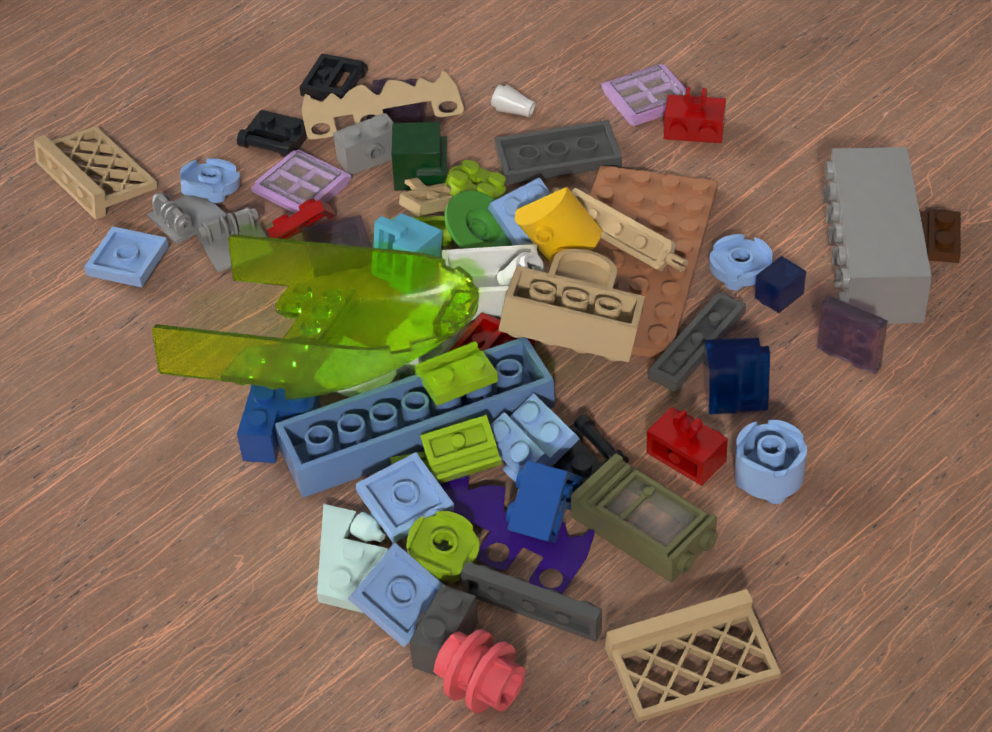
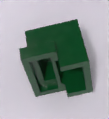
M440 122L392 123L391 156L394 190H411L410 186L405 184V180L411 178L420 179L424 185L445 183L447 178V136H441Z

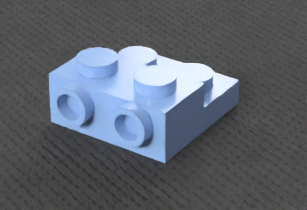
M534 393L510 417L503 412L490 425L499 455L506 463L502 470L515 483L520 468L525 467L527 460L552 467L580 439Z

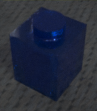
M783 256L779 257L756 275L755 299L777 313L782 312L804 294L806 271Z

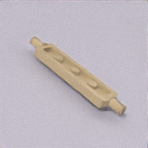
M555 187L552 189V192L559 191L560 189ZM577 188L571 191L603 230L602 239L659 271H663L667 265L677 269L679 272H683L686 269L676 263L688 265V260L674 253L677 243Z

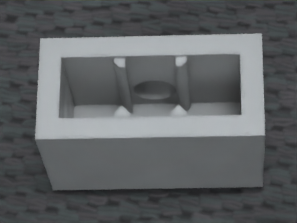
M386 113L333 132L336 157L346 173L353 175L392 160V123L394 122Z

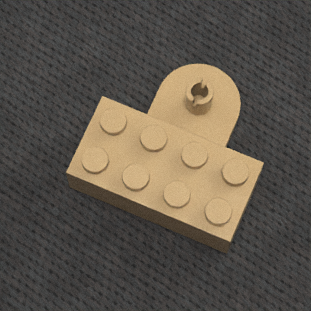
M567 249L554 256L549 273L516 266L505 296L498 331L508 333L515 338L525 337L540 341L545 345H558L573 349L578 353H591L603 356L611 361L629 363L645 296L613 289L617 268L607 257L589 250Z

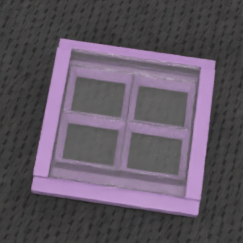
M662 63L601 84L607 98L627 122L633 126L664 116L668 94L685 96L686 90Z
M298 149L296 151L293 150L256 180L251 190L253 193L295 214L300 211L298 207L310 199L314 198L315 201L320 199L326 203L329 202L348 185L352 178L350 174Z

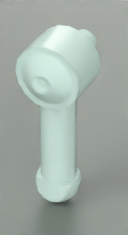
M361 512L355 517L350 527L351 534L365 543H370L373 540L382 542L386 536L372 513Z

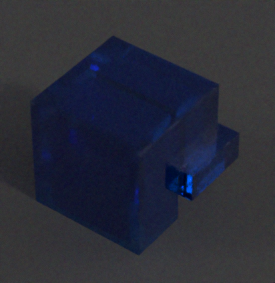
M759 338L705 340L704 388L709 415L736 414V411L768 410L770 379L769 346H760Z

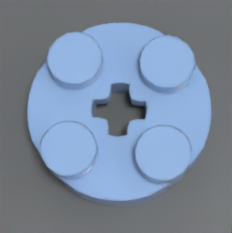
M209 158L206 159V164L197 165V160L185 164L180 170L181 192L188 196L194 195L207 198L212 203H220L225 200V196L234 193L239 188L240 173L236 172V166L233 163L225 160Z
M733 234L719 239L713 245V251L710 253L709 268L711 273L718 280L724 282L725 287L730 290H739L742 287L752 286L769 279L771 276L773 253L766 242L754 237V241L744 239L745 235ZM738 258H739L741 261H745V262H738V261H735V259H738Z

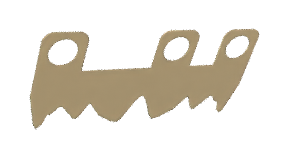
M442 71L440 78L434 83L419 78L416 85L412 86L403 81L388 80L379 95L374 94L364 85H359L349 90L342 99L331 93L323 102L313 100L310 95L305 94L301 112L307 137L315 140L333 136V132L337 131L334 117L353 114L355 124H357L366 115H382V109L431 101L434 114L437 117L462 114L464 107L457 85L447 72ZM446 101H452L457 104V109L450 113H444L439 110V105ZM318 123H326L330 126V130L326 134L316 135L312 132V127Z

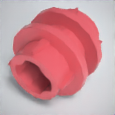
M479 629L469 636L460 631L451 634L437 655L433 672L444 679L443 690L448 698L457 701L465 697L466 707L478 714L484 712L490 706L499 712L506 710L519 694L524 683L526 670L515 662V648L510 643L502 641L494 645L493 635L484 629Z

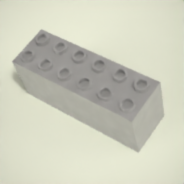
M907 147L833 148L831 161H826L825 178L829 180L828 185H823V203L829 204L826 205L825 211L826 224L832 225L829 226L828 239L829 245L835 246L832 247L831 261L832 266L838 267V269H835L834 276L835 288L841 289V292H838V311H844L845 324L924 323L932 275Z

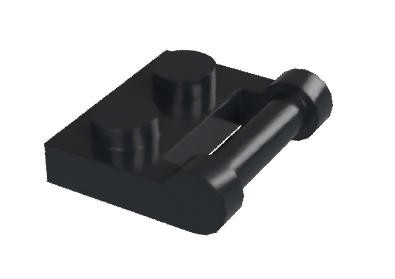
M321 54L300 85L301 96L307 94L311 98L325 100L329 94L333 93L342 99L349 90L356 86L359 79L365 77L368 72V66L360 60ZM345 72L350 73L341 89L335 88Z
M260 110L245 130L241 129L239 131L237 145L245 148L252 146L280 153L281 157L285 158L293 150L300 149L308 137L303 120Z
M583 414L568 427L579 438L585 436L606 460L599 463L578 440L553 467L583 477L582 485L616 453L623 457V461L627 464L629 459L623 451L616 450L595 428V422L589 415Z

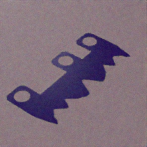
M468 476L440 484L454 503L452 512L490 531V534L479 548L477 557L479 561L497 570H506L521 549L525 548L544 557L529 578V583L544 589L556 590L561 595L564 593L588 556L595 534L594 530H589L583 536L571 538L568 537L565 523L562 521L556 543L507 530L509 522H506L507 512L504 511L505 488L503 486L484 485L468 490ZM502 543L508 547L509 556L504 561L494 562L487 557L486 550L491 544ZM546 569H556L562 574L563 581L558 587L547 588L541 584L540 574Z

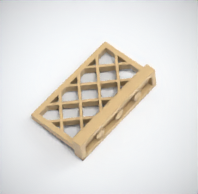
M96 126L53 141L45 135L34 138L36 163L95 220L106 216V207L157 189V181ZM95 138L98 142H86V140ZM62 148H71V149H73V150H72V152H71V151H63V150H60V149H62ZM79 150L93 151L92 154L78 152ZM99 153H110L113 154V156H102L99 155ZM74 161L86 162L88 164L87 166L77 165ZM94 164L108 165L107 168L93 166ZM114 167H126L128 168V171L114 169ZM89 175L101 176L103 178L102 180L91 179ZM109 178L124 179L123 182L108 181ZM130 180H132V181H140V182H143V183H141V184H130L129 182H130ZM104 189L118 192L106 195Z
M747 589L606 633L605 651L609 661H613L637 722L780 678L781 671L751 608L753 601ZM747 622L752 633L748 643L728 634L732 625ZM707 634L719 639L713 654L693 645L697 636ZM754 640L758 647L752 645ZM723 642L744 651L738 665L717 656ZM673 645L684 650L677 665L658 656L662 647ZM688 653L709 661L702 676L682 667ZM748 653L762 658L768 670L755 673L742 666ZM636 655L649 662L641 676L627 670L623 659ZM653 664L673 672L667 687L647 679ZM713 664L733 672L730 682L719 684L707 678ZM678 675L698 683L694 693L685 696L672 690ZM632 681L638 683L636 688H634ZM642 686L662 694L659 704L642 708L638 698ZM703 686L708 688L705 690H701ZM667 697L673 699V700H670V701L665 702L666 699H667Z

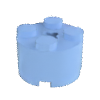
M768 420V424L757 425V422H754L743 428L736 441L735 484L748 494L756 498L765 499L772 504H780L785 501L786 497L798 491L804 481L807 459V445L803 440L804 436L801 431L792 424L781 420Z

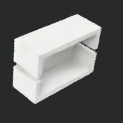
M537 244L442 250L444 310L456 316L458 321L476 320L481 313L500 319L509 286H500L497 281V274L504 270L522 252H532L538 255Z

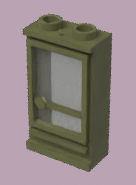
M617 453L571 494V517L588 529L594 530L596 534L671 583L681 573H687L693 566L695 559L703 551L710 550L718 537L716 532L717 516L715 514L709 515L624 462L623 457Z

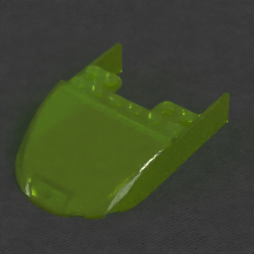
M231 234L228 237V245L234 281L287 287L277 300L275 310L285 318L297 319L284 337L276 338L160 324L154 325L152 336L157 368L160 374L232 382L237 385L265 386L269 389L282 388L285 390L286 400L315 397L346 390L375 380L433 350L463 329L472 320L479 307V289L475 287L473 277L460 266L454 269L446 266L445 259L433 255L410 251Z

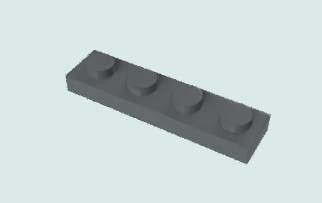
M717 292L648 369V379L677 392L745 314L746 304Z
M467 561L461 570L463 592L476 596L478 600L597 642L602 632V609L595 607L590 602L572 599L561 595L556 590L541 588L528 583L522 578L510 577L496 572L485 565L479 566Z

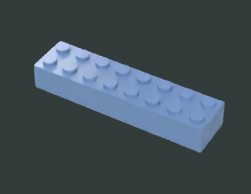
M522 337L483 351L498 372V382L436 406L423 386L421 378L413 375L275 423L280 452L302 498L385 469L391 465L390 457L424 452L420 435L487 415L490 425L503 412L510 417L533 393L549 409L554 408V379L529 340Z

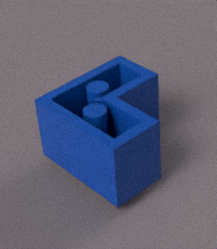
M252 384L237 432L242 460L276 463L280 448L275 423L321 408L318 388Z
M527 460L525 467H521L517 474L516 487L519 489L515 502L512 501L507 510L506 522H509L507 530L556 543L565 510H571V494L581 486L583 477Z

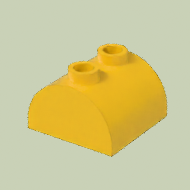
M568 187L517 209L515 213V222L530 240L537 244V248L551 265L554 256L563 250L584 249L592 251L598 244L603 231Z

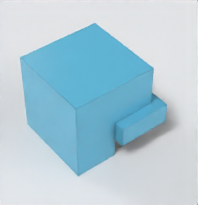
M400 213L392 220L381 216L374 221L372 273L390 281V285L409 294L414 293L440 271L442 230L403 213Z

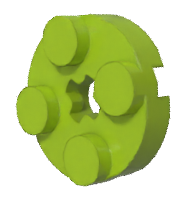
M464 160L462 165L454 166L449 170L445 186L449 185L451 187L450 194L452 196L464 191H477L497 200L505 194L506 177L501 173L490 172L481 168L475 161Z
M438 511L435 513V516H429L425 519V515L420 517L409 530L406 546L407 553L438 580H445L449 583L459 581L461 579V570L466 562L475 564L478 557L480 542L473 531L472 524L465 517L449 511ZM443 540L449 542L448 547L450 550H438L433 544H440Z

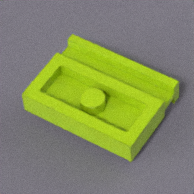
M476 341L415 365L417 377L421 378L423 386L436 406L498 382V372L484 352L479 350Z
M487 415L420 435L432 475L439 484L502 465Z

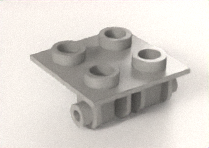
M156 193L152 197L154 211L147 214L176 244L198 234L197 228L201 227L203 222H209L214 219L219 221L220 216H223L225 220L228 219L227 214L215 203L208 201L207 198L185 195L175 201H170L169 196L165 193Z
M246 207L243 210L234 212L235 219L232 213L227 214L228 223H226L223 216H220L219 221L214 219L209 222H203L202 226L197 228L198 234L196 235L217 272L275 252V249L257 221L259 216L255 208L249 209V207Z

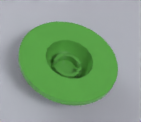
M464 191L453 196L448 202L444 215L446 227L452 239L461 249L513 246L488 210L489 204L496 199L481 192Z

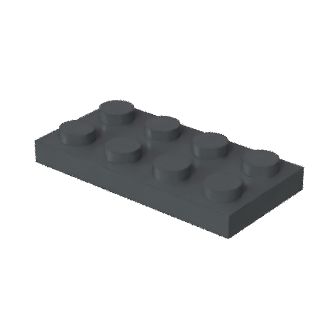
M609 120L494 138L495 150L502 175L506 177L505 184L535 180L539 177L543 179L599 170L600 165L622 166V156Z

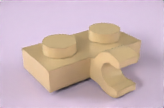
M418 178L407 179L405 184L410 186L411 191L400 193L399 205L417 217H426L431 213L445 211L448 202L453 197L450 194L451 187L449 185L446 187L445 183L427 187Z

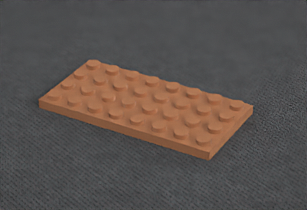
M600 165L590 196L677 243L674 253L688 260L687 266L676 262L686 268L683 272H679L670 265H667L663 271H659L600 238L598 244L592 250L607 257L615 264L617 275L613 289L645 296L631 355L658 359L678 337L716 198L718 181Z

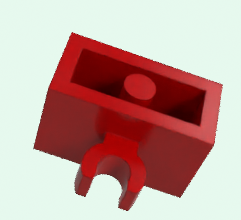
M691 87L686 88L685 96L668 94L664 115V139L722 143L726 98L707 97L708 92L706 88H702L701 96L691 95Z
M671 407L647 430L646 453L701 486L727 461L728 438L719 431L705 426L700 418L695 420L684 409L679 411Z

